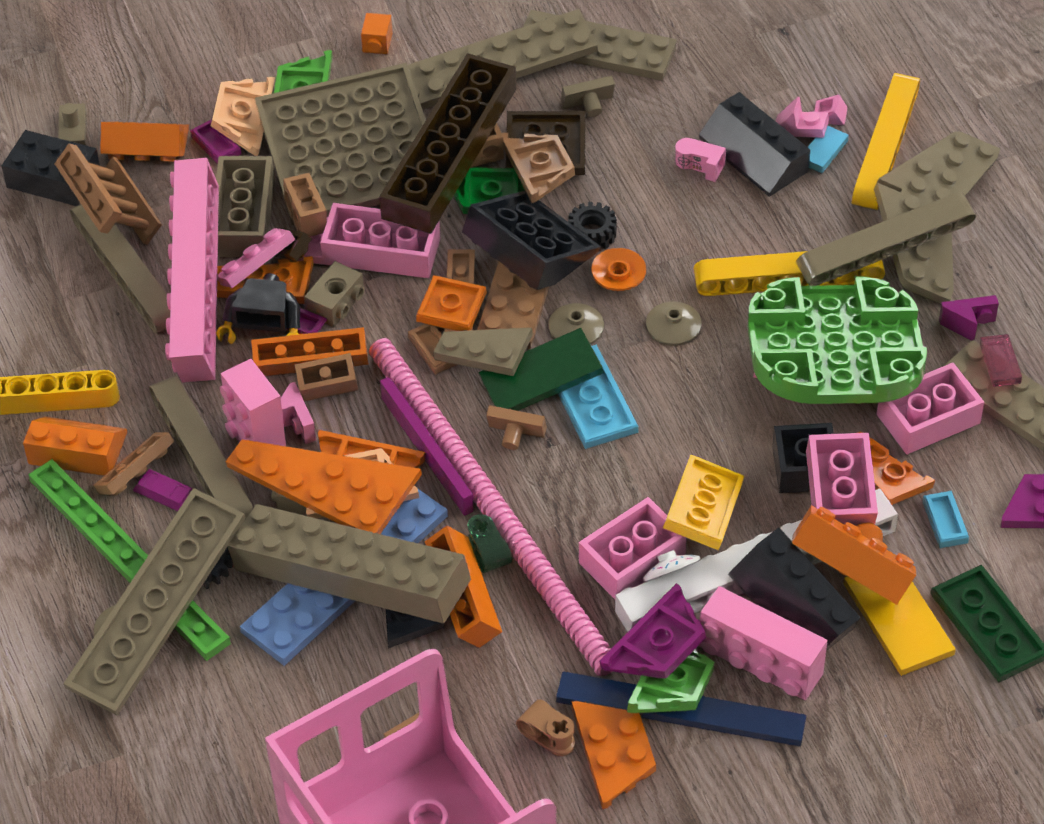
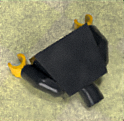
M268 273L265 274L263 279L250 278L242 288L228 296L222 318L224 325L217 329V338L222 342L223 335L229 332L228 342L233 344L236 340V334L232 330V324L235 328L286 333L287 328L289 329V334L286 336L299 335L300 306L294 295L287 292L286 283L280 281L277 275Z

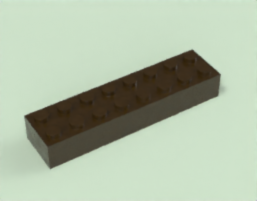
M469 53L466 54L379 196L381 219L432 234L516 91L515 66Z

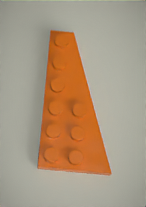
M243 439L226 460L228 468L338 524L377 534L382 533L422 475L419 468Z

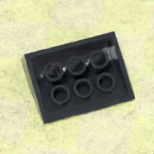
M525 190L471 204L462 233L469 237L474 244L479 245L492 258L501 262L510 272L518 275L527 282L529 287L536 290L556 285L598 253L601 248L600 245L540 200L532 203Z

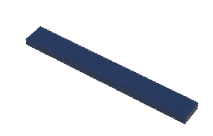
M563 671L556 703L572 705V702L579 701L627 710L628 702L637 684ZM704 696L701 697L696 710L640 713L641 718L800 747L807 716L800 713Z

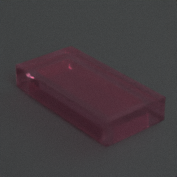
M1009 335L981 337L979 344L993 387L1021 384L1022 375Z

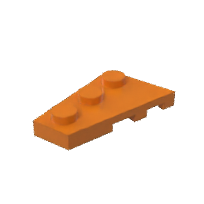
M869 437L875 490L880 488L891 505L933 488L934 479L928 475L922 477L913 471V465L907 461L901 463L889 455V449Z

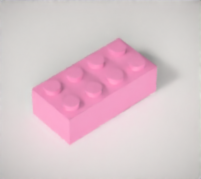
M333 203L320 242L323 265H332L336 261L353 269L430 278L440 242V223L438 222L432 234L383 220L381 219V210L377 208Z
M720 586L702 609L700 623L705 630L706 638L698 645L710 655H717L725 659L735 668L744 669L756 675L763 682H770L778 686L788 695L797 696L806 701L823 675L827 639Z

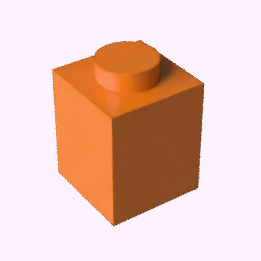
M366 13L361 32L362 50L364 53L388 54L393 34L391 15Z

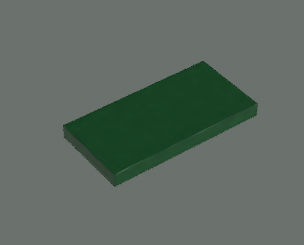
M578 328L526 351L514 376L486 370L478 373L494 406L519 411L604 373V370L582 328Z
M982 564L931 588L930 594L998 683L1044 661L1043 641Z

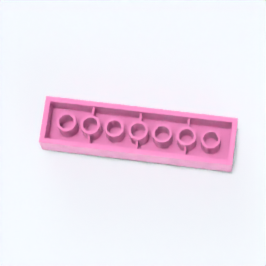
M207 158L175 160L174 171L170 172L171 187L174 188V195L169 197L173 219L169 220L172 244L168 245V255L170 261H172V268H168L167 271L171 293H167V306L170 310V318L166 319L167 334L170 335V343H166L165 353L167 360L172 362L173 372L179 375L182 383L215 380L219 185Z

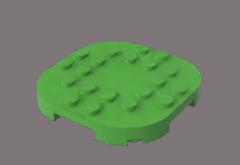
M855 276L854 285L801 286L800 277L774 281L767 284V290L763 293L756 292L749 304L747 327L754 373L760 383L772 393L800 403H882L902 398L919 386L925 372L927 347H923L917 320V305L904 290L898 293L894 288L889 287V282L871 277Z

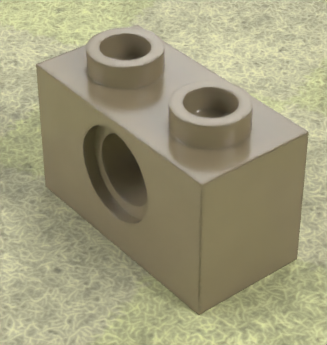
M334 261L304 296L306 310L327 318L325 324L335 327L341 319L347 316L351 306L363 297L365 292L363 274Z

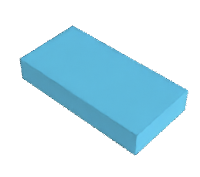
M827 126L824 138L815 137L808 146L811 150L809 168L823 173L848 142L849 135Z
M952 491L924 495L922 502L939 548L968 543L969 535Z

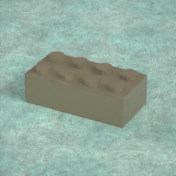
M219 156L216 180L219 185L218 257H242L244 255L243 251L246 248L259 244L265 239L264 235L269 232L275 182L272 156Z

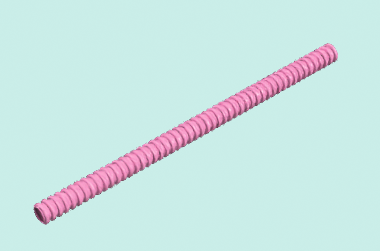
M382 338L374 342L369 349L370 356L385 377L392 379L473 493L474 503H476L487 521L490 522L491 527L499 535L501 541L504 542V545L513 555V558L517 561L523 572L527 574L528 579L536 587L543 600L546 601V604L550 607L552 613L555 614L557 620L560 621L562 627L565 628L567 634L570 635L572 641L575 642L577 648H580L579 651L589 662L591 668L594 669L597 676L610 674L612 671L601 669L599 662L611 650L608 643L604 641L603 636L599 634L600 632L595 628V625L590 621V618L585 614V611L580 607L575 597L570 594V590L566 587L560 576L556 574L555 569L551 567L547 558L542 554V551L537 547L526 529L523 528V525L519 522L513 511L509 509L508 504L500 496V493L491 483L486 473L482 471L478 462L474 459L463 441L460 440V437L456 434L450 423L447 422V419L443 416L437 405L434 404V401L430 398L424 387L421 386V383L417 380V377L400 356L399 352L396 351L391 341L387 338Z

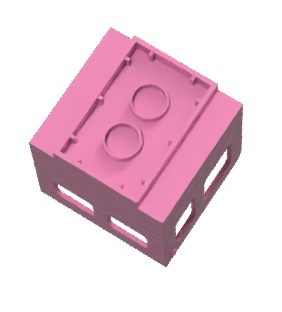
M435 649L423 651L265 738L280 824H556V806L550 799L539 800L520 812L515 813L459 738L453 723L443 657ZM417 682L419 717L408 726L370 747L364 748L360 717L362 712L404 687ZM337 726L341 750L340 762L316 777L303 782L297 755L298 748L304 742Z

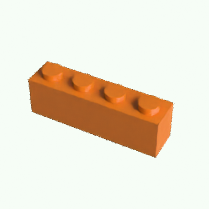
M364 327L251 340L253 362L264 376L296 373L295 364L351 353L354 366L369 365Z
M811 505L792 535V544L897 605L916 576V566L913 565V560L902 553L895 555L888 551L887 545L877 538L872 537L870 540L861 535V530L849 522L845 524L834 519L835 515L824 507L817 509Z
M445 526L424 542L426 546L465 555L471 581L451 611L450 616L458 638L480 648L502 633V629L468 536L449 526Z

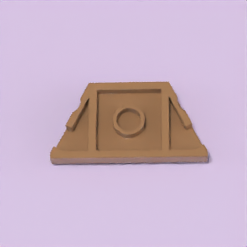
M502 133L504 150L532 203L538 201L575 175V167L558 135L538 136L535 134H524V139L509 138L508 133Z

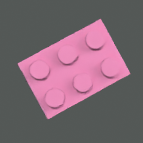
M249 359L222 372L220 392L225 401L222 408L227 417L225 428L232 439L236 437L239 442L243 439L286 446L281 397L253 360Z
M950 363L924 374L919 386L910 394L893 401L878 403L876 415L907 455L980 424L984 401L954 363Z
M869 433L809 435L806 456L811 505L817 509L819 507L828 509L835 515L834 519L843 524L846 522L855 526L867 522L875 524L878 510Z
M647 497L579 542V564L615 599L616 594L625 588L636 587L645 583L646 581H644L643 577L651 568L659 563L658 556L672 550L675 551L676 556L686 555L687 538L663 528L667 515Z

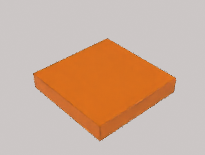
M433 275L416 314V322L455 331H469L473 327L485 298L486 287Z

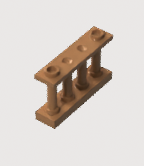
M69 143L54 163L99 232L108 234L115 223L133 227L143 244L148 245L162 226V223L116 157H112L106 167L88 163L78 146Z

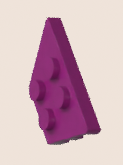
M1024 474L1002 516L1001 528H1044V474Z
M676 583L599 661L601 669L604 671L666 679L706 638L705 630L700 621L696 619L694 610L685 599L680 585Z

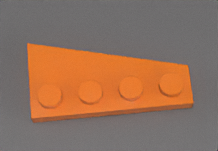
M313 256L303 257L304 261L290 262L289 259H279L276 264L262 265L233 288L222 286L217 279V297L228 298L229 295L242 288L248 279H263L265 274L272 273L277 275L280 281L286 283L287 292L294 295L298 304H305L304 296L307 294L314 264ZM217 266V275L222 272L223 266Z

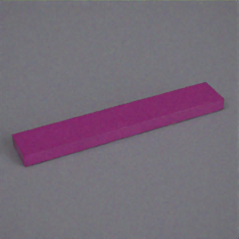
M387 377L380 380L381 399L417 450L425 452L426 463L462 514L466 516L472 513L474 505L471 490L392 379Z

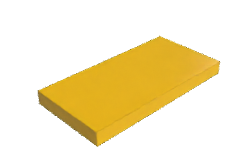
M690 454L663 528L719 550L745 476Z
M850 577L844 578V586L900 676L955 655L956 648L913 581L896 605Z

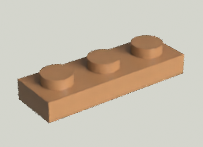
M155 432L93 486L100 495H118L127 488L126 483L139 477L147 471V465L150 462L163 457L168 452L167 448L175 441L169 432Z

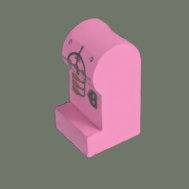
M692 138L679 140L675 146L676 165L682 169H694L706 173L705 179L716 182L725 166L726 148Z

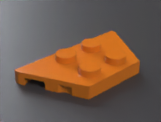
M323 430L318 431L319 445L322 453L345 456L382 448L390 457V461L395 465L418 468L425 462V452Z
M574 701L572 702V711L602 809H606L612 805L613 799L623 792L628 793L636 787L638 781L645 780L656 771V762L640 713H629L624 709Z

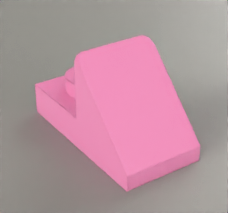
M797 97L777 115L776 122L794 137L824 138L829 117L827 112H802L800 97Z
M290 383L281 397L284 427L292 425L296 435L301 434L305 444L316 441L314 422L296 383Z

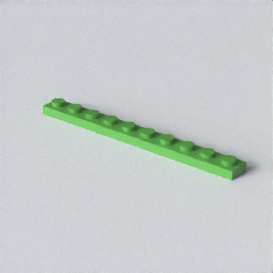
M53 459L28 474L30 482L131 583L148 555ZM193 600L175 626V629L206 661L231 644L230 637Z

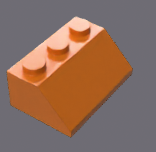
M101 122L100 154H108V159L116 157L119 160H124V155H134V160L150 161V156H160V161L174 162L176 157L184 156L189 124Z
M42 417L31 421L23 441V446L28 464L42 466L53 459L63 470L105 476L116 465L127 435V429Z

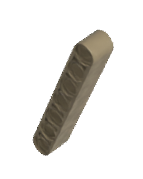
M957 192L807 251L797 258L796 264L808 285L817 286L961 229L976 219V213L962 192Z
M82 205L70 209L71 218L79 232L155 334L165 330L166 319L170 318V310L167 306V293L117 226L114 224L108 234L99 232Z
M175 375L149 386L151 397L205 493L245 513V518H247L253 510L252 504L232 469L227 467L225 457L178 377Z

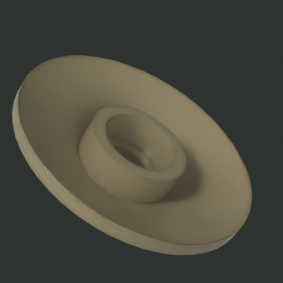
M670 301L655 306L646 318V328L649 335L654 340L665 345L678 346L687 344L694 340L701 331L702 322L699 313L690 305L682 302Z
M571 303L561 306L552 313L549 319V332L554 339L582 328L589 343L593 344L601 337L604 330V320L601 314L595 308L586 304Z

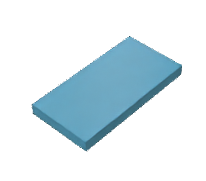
M597 345L591 347L599 359L604 373L558 393L585 449L636 434L639 428Z

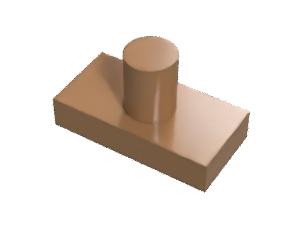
M489 405L486 414L488 425L491 428L505 430L502 441L503 447L517 450L522 434L541 438L545 437L547 429L545 416Z

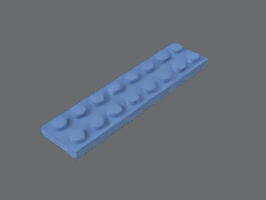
M418 489L419 498L403 501L381 534L419 543L448 517V511ZM288 583L240 626V630L244 636L285 666L353 604L355 600Z

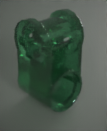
M483 514L471 517L467 525L468 538L481 572L484 574L511 564L512 555L509 546L501 537L493 520Z

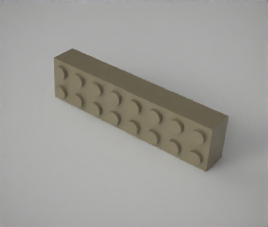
M259 504L255 505L227 545L235 569L238 571L440 623H445L471 581L466 558L463 554Z

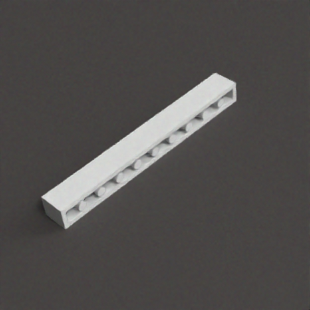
M879 488L875 490L878 510L875 525L881 529L883 536L895 532L898 513ZM802 520L795 523H787L780 527V529L792 541V535ZM772 532L760 534L740 545H732L723 552L707 555L698 562L661 577L648 580L646 583L636 587L625 588L616 594L615 612L626 631L628 632L676 583L680 585L687 602L690 603L694 613L704 608L719 586L736 595L743 594L744 592L728 574L760 541ZM799 548L813 565L821 562L820 559Z

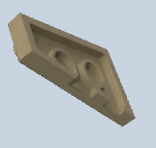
M532 328L443 332L433 353L435 360L514 376L533 336Z

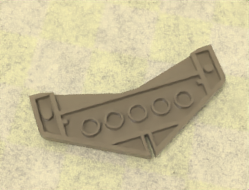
M960 131L946 136L878 179L874 192L882 220L886 221L957 192H962L966 196L985 172L993 166L1001 148ZM952 232L893 255L900 284L905 289L939 304L951 300L954 291Z

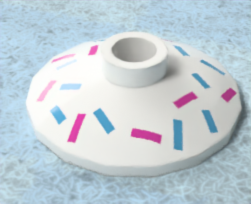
M674 550L658 556L659 563L651 568L643 579L648 581L700 560V557L697 555L676 556Z

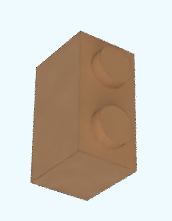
M351 353L295 364L299 390L304 401L358 390Z

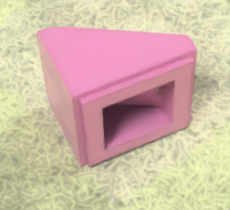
M835 95L817 100L814 112H827L829 117L828 124L844 125L847 105L840 95Z

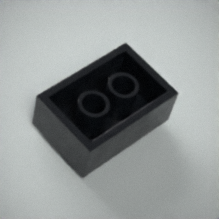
M25 130L1 165L6 188L78 206L80 205L79 200L54 163L70 143L78 146L88 163L100 166L97 148Z

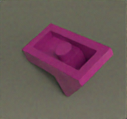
M991 295L942 302L939 323L969 340H975L977 324L996 321L999 306L997 296Z

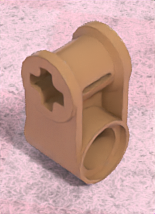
M537 699L516 721L517 728L526 738L535 741L552 754L566 756L573 752L575 748L573 721L552 708L547 702Z

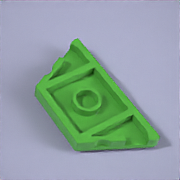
M332 50L324 51V56L310 60L308 56L299 59L297 62H289L278 66L274 93L329 81L333 58Z
M695 649L666 679L641 676L628 702L627 712L647 713L696 710L713 674L715 662L704 654L698 653Z

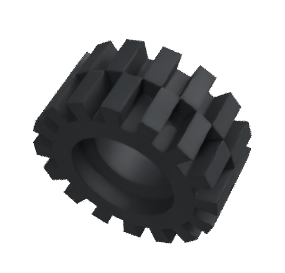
M588 202V206L582 203L579 204V209L574 207L572 213H569L568 222L598 245L607 249L609 243H614L617 219L613 210L610 211L609 206L605 205L602 208V203L597 202L596 206H593V202ZM589 224H596L601 227L598 229L591 230L586 229L583 226Z

